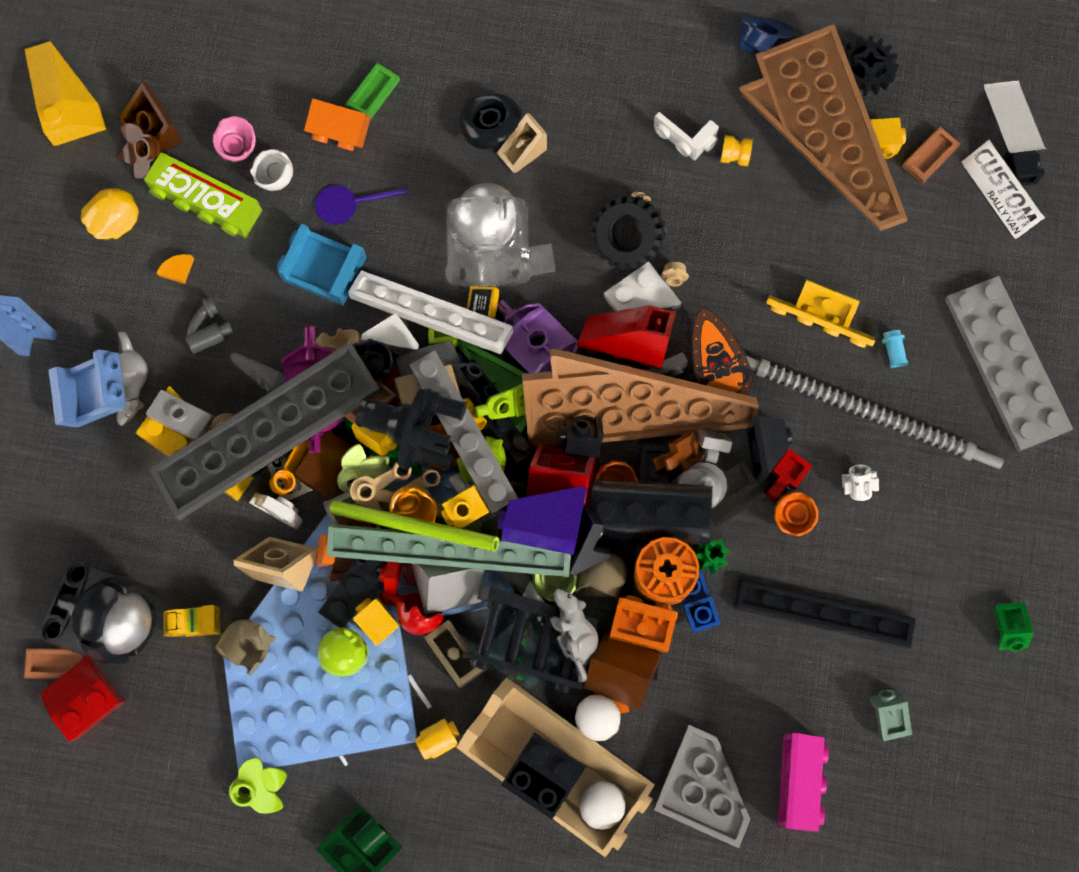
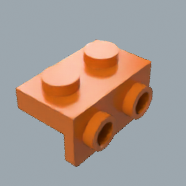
M635 596L619 598L609 638L668 653L678 612L672 611L673 608L662 603H655V606L644 604L643 599Z

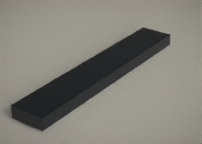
M743 579L739 583L734 608L908 649L911 648L916 618Z

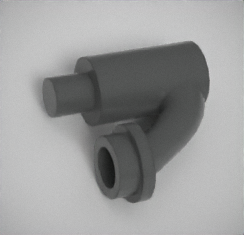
M212 297L202 298L203 305L189 322L185 339L193 354L225 341L224 336L234 332L229 322L220 326L216 322L200 330V326L208 314L212 318L214 314L218 313Z

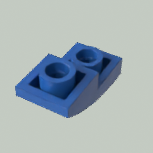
M699 571V578L693 590L680 602L692 633L721 624L703 573Z

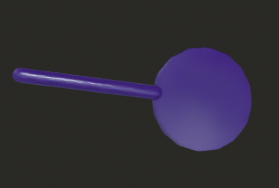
M332 185L319 193L315 209L318 216L324 222L331 225H340L348 222L353 217L357 203L406 194L408 190L402 188L355 198L348 188L341 185Z

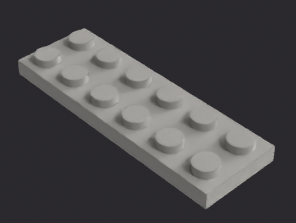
M997 276L948 295L945 301L1017 452L1073 430L1000 277Z

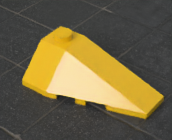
M51 41L24 49L36 109L43 133L54 146L107 130L99 104Z

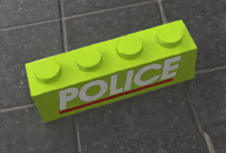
M160 152L144 178V181L150 188L149 192L160 200L167 198L173 201V205L184 212L191 210L197 213V217L208 224L215 222L221 225V229L234 237L239 234L246 238L262 212L256 199Z

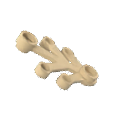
M396 462L393 468L376 478L370 476L356 478L350 487V495L353 501L361 506L382 510L378 501L390 503L392 495L400 489L389 491L382 488L397 478L400 480L409 478L412 473L411 467L407 470L406 474L399 475L397 474L399 466L398 462ZM427 468L422 472L421 476L402 487L412 485L423 488L426 486L435 487L440 482V475L437 470ZM431 472L435 473L436 479L433 482H427L425 479L426 475ZM367 486L371 488L368 496L360 495L362 487ZM443 502L441 504L436 503L437 516L443 518L441 511L444 510Z

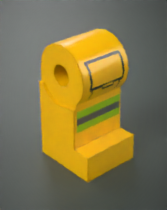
M215 605L163 611V636L193 637L221 634L220 608Z

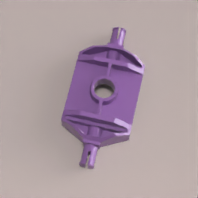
M501 300L500 304L497 303V310L505 318L503 323L513 327V333L505 349L528 373L551 371L550 349L554 348L581 355L582 347L577 346L578 341L540 303L527 304L517 310L515 308L512 309L504 300ZM541 335L546 338L545 342L540 346H533L531 344V340L535 336Z

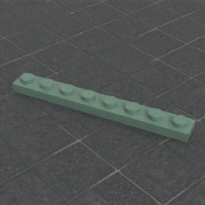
M330 524L328 527V557L569 577L571 554L502 541L501 538H499L497 550L492 552L395 529Z

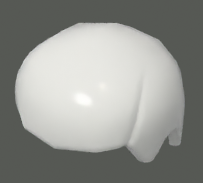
M270 149L262 151L255 158L250 172L254 183L260 188L276 191L283 189L289 184L293 176V165L287 154L283 151Z
M590 695L579 703L575 714V723L579 731L589 739L606 741L618 732L621 714L612 699L603 695Z
M598 781L589 786L582 793L579 803L582 819L590 827L597 830H606L617 825L622 820L627 806L624 792L615 783Z

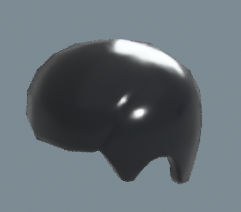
M370 338L361 343L353 344L375 382L385 379L390 374L394 365L393 356L385 343Z

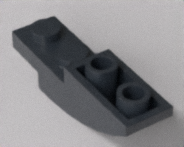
M474 359L453 366L452 369L462 399L469 398L475 407L486 404L489 397L500 393ZM504 403L500 406L499 411L503 409ZM487 415L483 416L487 423L481 430L482 435L503 440L502 446L505 449L506 462L512 469L532 460L535 454L534 449L509 417L491 420Z

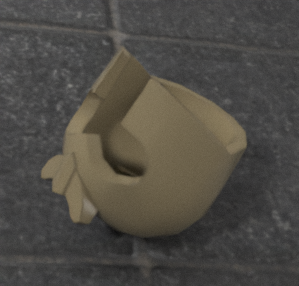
M612 553L610 558L580 572L575 592L586 587L585 596H613L619 599L627 576L624 561Z
M241 619L233 622L226 628L215 648L218 653L232 661L236 666L246 667L248 669L247 674L251 676L266 658L270 643L274 642L276 637L267 633L262 625L251 620Z

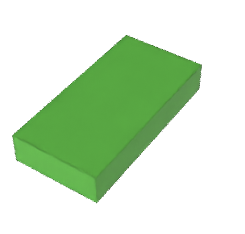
M376 63L346 102V108L365 113L372 118L399 83V76Z

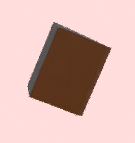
M142 82L123 110L119 120L122 125L128 123L138 124L146 134L155 136L160 145V152L164 153L183 141L148 83Z
M606 632L591 657L584 689L641 711L662 654L642 646L609 638L610 634Z

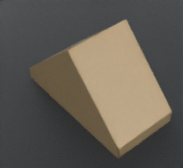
M528 113L501 146L497 154L510 170L516 173L547 150V133Z

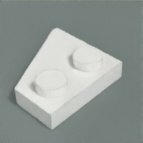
M255 493L249 502L298 530L303 522L297 514L299 510L294 507V504L280 496L275 500L270 496Z

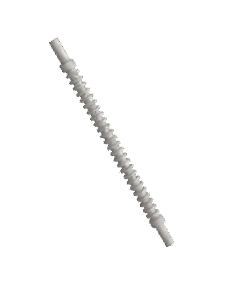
M744 355L750 370L755 371V374L759 377L764 378L768 376L769 381L776 379V383L783 382L784 387L791 385L792 390L798 388L800 393L806 391L807 396L813 394L815 399L821 397L822 402L828 400L830 405L836 403L838 408L845 407L846 412L853 410L854 415L860 413L861 418L868 416L869 421L875 419L877 424L883 422L884 427L890 425L892 430L900 429L899 433L905 431L907 436L913 434L916 440L922 438L923 443L930 441L931 446L937 444L939 449L945 447L946 452L953 450L954 455L959 453L961 458L968 461L974 459L999 470L1003 465V458L978 449L977 445L972 442L965 444L963 439L957 441L955 436L948 437L947 432L940 434L939 429L933 431L931 426L925 428L924 423L917 425L916 420L910 422L908 417L902 419L901 414L895 416L892 410L889 413L885 412V408L883 407L880 410L877 408V404L870 406V402L863 403L862 398L855 400L854 395L848 397L846 392L840 394L839 389L832 391L831 386L825 388L823 383L816 384V380L810 382L807 376L803 379L800 377V373L793 375L792 370L788 373L784 367L778 369V365L771 366L770 361L765 359L759 361Z

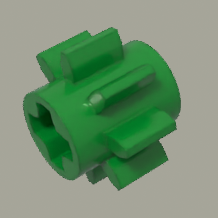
M710 537V545L695 544L693 546L698 551L696 556L700 572L703 569H709L711 574H715L719 567L724 568L728 565L727 560L724 558L730 550L726 549L722 544L723 539L712 541Z

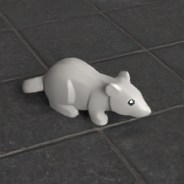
M118 332L119 360L126 408L118 411L116 418L119 426H123L135 416L139 409L144 407V403L139 401L141 388L147 379L148 367L143 357L133 349L127 333Z
M557 588L554 592V598L560 609V618L553 616L550 618V621L557 631L562 632V635L557 637L558 643L565 657H570L576 664V675L581 683L587 680V664L597 648L598 634L591 623L585 619L582 610L586 607V603L578 600L569 592Z

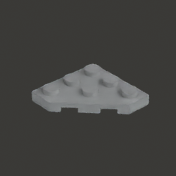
M688 725L653 810L739 848L751 819L725 760L721 745L716 736Z

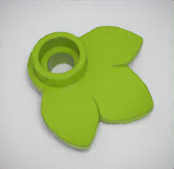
M259 757L248 759L240 766L238 778L233 780L229 787L230 799L237 806H251L258 813L277 812L283 808V803L275 792L284 784L287 773L277 767L263 768ZM240 787H246L250 792L247 794L242 793Z

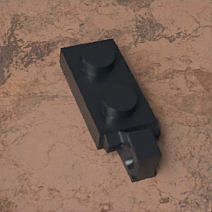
M358 559L350 567L318 613L337 627L344 628L356 612L355 608L364 601L377 583L380 573L375 569L381 561L366 560L364 563Z

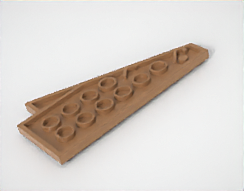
M554 348L550 349L551 371L522 374L528 443L533 449H537L538 444L553 447L563 446V443L558 442V431L560 425L564 426L565 419L594 421L595 416L601 417L604 433L603 443L697 433L698 428L710 431L746 429L752 418L758 416L759 405L755 397Z

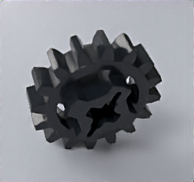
M860 36L856 44L850 41L846 49H844L858 89L863 90L864 96H867L869 90H872L877 95L880 87L883 90H887L890 82L893 83L897 75L896 72L899 64L894 62L898 55L890 54L891 45L882 46V38L876 43L873 42V36H869L868 40L864 42Z

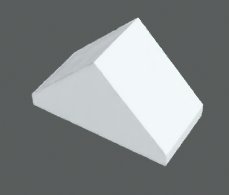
M397 313L363 333L361 337V342L371 338L385 343L393 355L402 356L419 349V344Z

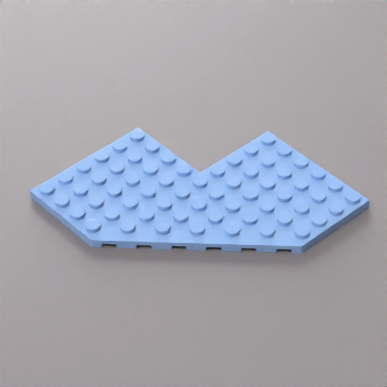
M426 462L423 465L421 464L423 471L427 468H433ZM458 466L450 470H438L435 468L440 475V482L435 487L426 486L425 489L433 496L436 503L441 504L457 494L448 479L460 472ZM397 469V474H406V472ZM428 473L425 478L426 481L433 482L436 479V474ZM411 474L405 480L397 478L389 483L385 490L395 491L419 476ZM328 514L325 515L304 545L317 548L318 537L328 534V527L332 524ZM475 521L461 528L482 533ZM315 559L303 592L274 585L251 615L249 620L262 625L267 633L276 637L274 642L270 643L266 658L251 676L247 674L248 669L246 667L236 666L232 661L223 657L238 772L240 766L246 760L255 757L260 758L263 768L282 767L416 743L414 738L418 737L401 626L379 645L375 646L352 619L358 614L356 611L344 628L358 632L364 645H369V657L365 666L356 674L339 677L328 674L322 669L318 661L317 648L320 640L326 633L339 628L318 613L342 580L331 582L330 575L333 565L318 567L315 566ZM484 570L483 587H494L514 593L512 578L508 572ZM401 572L398 594L419 593L418 586L408 584ZM379 577L364 601L368 597L371 601L376 598L380 599L379 594L384 590V583L379 582ZM482 601L477 604L443 611V615L448 616L488 609L486 607L487 602ZM384 604L398 620L396 607Z

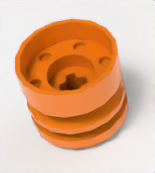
M667 537L653 540L641 550L634 566L633 581L637 592L646 601L654 605L655 603H662L671 606L680 603L690 594L699 578V562L695 552L687 543L681 540ZM664 563H667L669 568H674L670 577H666L665 572L659 571Z

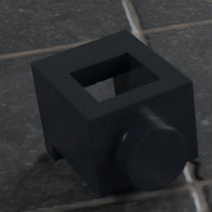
M1036 150L1015 153L1007 151L1004 155L1005 163L1022 186L1036 185L1045 174L1044 168L1039 169L1041 159L1040 154L1036 153Z
M595 416L594 421L565 419L564 426L560 425L558 431V442L563 443L564 455L599 458L604 437L601 417Z

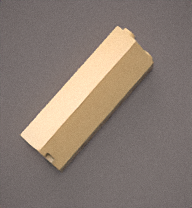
M506 677L492 694L480 715L467 729L456 748L503 782L535 732L586 766L553 819L604 857L607 856L612 848L618 851L628 836L624 830L637 811L643 814L653 800L648 795L655 784L597 742L584 736L579 729ZM598 781L615 783L624 792L627 802L622 820L617 825L606 830H597L590 827L582 819L579 809L582 793Z

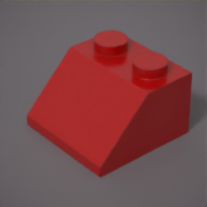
M538 444L530 465L526 497L576 487H585L587 489L584 509L588 498L595 457L564 455L563 448Z
M87 657L40 693L51 720L69 742L80 739L126 702L93 659Z

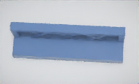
M0 295V340L18 355L30 356L33 338L56 340L57 332L22 299Z

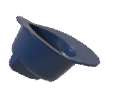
M745 15L738 16L742 21L738 34V46L745 51L752 53L766 52L772 48L779 38H793L796 35V32L791 27L776 20Z

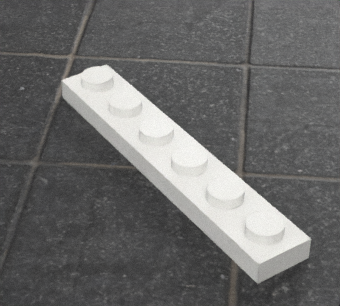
M362 270L348 291L349 297L353 300L391 314L397 313L401 318L500 355L513 333V327L509 324Z

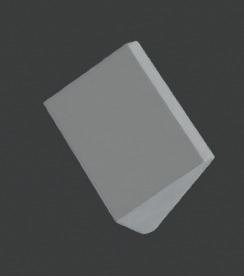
M412 564L425 615L482 602L477 597L480 587H483L484 570Z

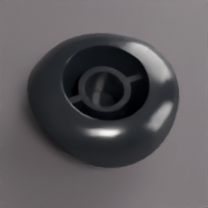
M498 93L477 95L470 99L462 109L460 115L461 131L466 141L476 148L488 149L494 147L515 131L520 123L522 110L512 98Z

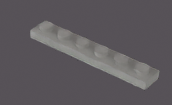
M436 351L410 364L421 386L441 392L442 396L464 402ZM466 408L462 421L437 413L447 434L452 436L453 445L492 515L496 516L501 511L506 510L509 500L518 499L468 408Z

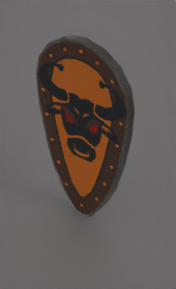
M700 308L696 312L691 330V357L695 382L747 395L753 383V376L746 354L728 325L710 309Z

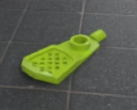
M523 383L489 397L486 404L475 407V418L487 415L493 420L512 416H526ZM504 403L503 409L499 411L500 406Z

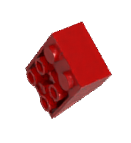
M646 305L589 316L577 346L584 347L590 352L607 353L617 359L637 361L647 367L656 366L662 368L676 312Z

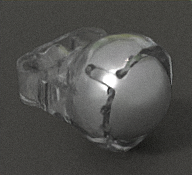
M481 183L470 187L460 198L448 202L446 208L448 266L446 267L445 275L449 283L464 287H508L521 285L529 281L532 275V268L529 264L528 207L523 198L513 197L508 190L497 184ZM517 264L519 266V273L513 278L511 270ZM464 267L466 275L461 281L459 271Z

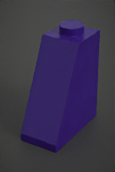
M576 487L509 500L507 511L500 512L498 529H503L502 541L574 555L587 488Z

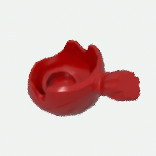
M383 590L379 594L384 604L396 607L399 623L408 633L427 635L438 628L444 619L443 611L425 615L419 593L399 595L397 592L396 596L385 595Z

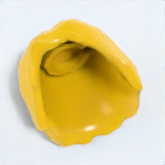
M109 188L101 190L82 208L80 218L87 227V231L95 238H114L116 240L132 229L137 221L139 209L129 192L122 189Z

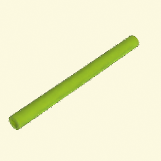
M333 500L330 505V514L492 552H495L499 545V538L488 534L338 500Z

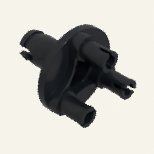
M421 386L411 405L405 403L392 406L364 399L358 407L355 423L359 427L387 435L394 444L400 445L398 453V466L400 468L408 470L413 462L422 465L426 462L450 470L455 456V451H449V442L451 443L452 436L430 431L433 415L435 416L437 413L462 421L466 412L467 402L442 396L441 392Z

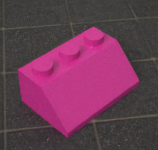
M789 733L783 736L777 827L819 832V825H824L825 808L820 807L821 794L826 793L827 777L822 775L823 763H827L829 757V746L824 745V737L800 733Z

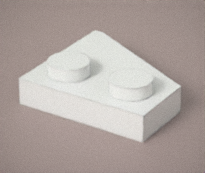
M649 261L604 292L603 296L614 311L646 305L662 309H678L682 304Z

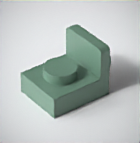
M883 690L878 695L870 696V703L876 711L879 737L882 741L912 735L908 702L899 691Z

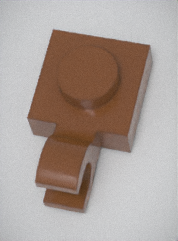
M685 433L668 444L670 453L654 458L653 463L656 471L666 467L667 471L673 469L685 471L703 460L695 433Z

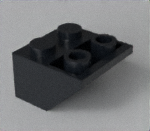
M534 732L501 783V786L550 819H553L586 766Z

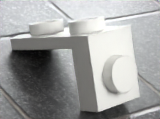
M660 112L655 115L653 126L656 133L665 140L669 139L675 144L679 153L685 157L689 156L694 161L704 150L709 152L718 141L716 136L719 126L711 120L692 139Z

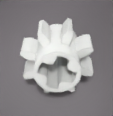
M862 464L850 467L849 475H842L844 494H850V497L857 501L870 499L872 491H879L877 472L871 471L869 466Z

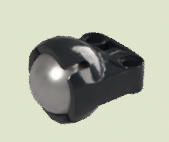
M77 560L69 565L58 585L42 624L41 637L45 642L103 664H123L129 661V656L139 654L152 636L156 623V608L150 604L155 601L153 594L139 581Z

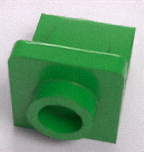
M1025 602L995 604L993 612L1000 633L998 641L999 650L1016 652L1028 648L1034 631Z

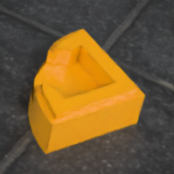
M187 254L173 256L163 262L156 273L159 277L185 284L194 257Z

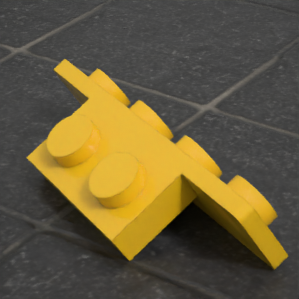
M808 279L804 284L796 305L769 295L766 301L767 304L771 305L770 310L781 315H786L789 312L796 315V320L805 325L812 326L813 323L823 326V331L832 336L839 337L841 333L851 337L849 342L865 348L866 344L873 346L875 343V337L849 327L860 300Z

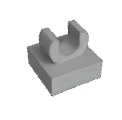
M698 428L696 438L702 447L701 455L705 457L706 462L717 463L719 451L730 453L732 441L725 433Z

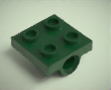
M359 804L316 850L337 872H380L400 852L403 846L362 804Z

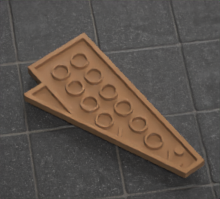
M835 25L827 26L778 45L766 52L755 54L763 78L739 87L742 96L879 231L907 222L905 210Z

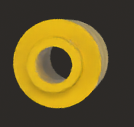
M444 718L419 732L420 736L414 738L425 760L430 757L435 759L459 744L457 739L461 737V734L453 720L448 723Z

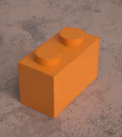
M312 98L304 131L311 133V139L327 144L328 139L338 141L337 147L353 151L354 146L363 149L371 116Z

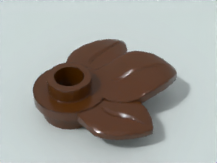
M124 124L121 126V131L128 142L119 154V158L130 165H134V176L136 179L145 178L152 167V162L160 154L159 142L152 134H146L138 124Z

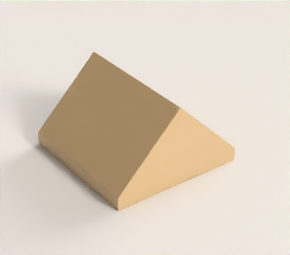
M268 537L234 559V566L254 580L303 592L315 562L318 548Z

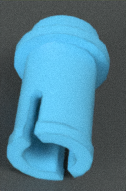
M900 330L884 333L882 343L886 344L890 367L896 368L907 365L908 361L903 344L905 336L901 335Z

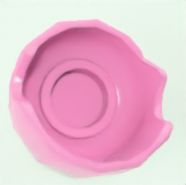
M232 116L222 119L213 134L215 151L224 160L238 162L246 159L255 147L256 136L253 126L241 117Z

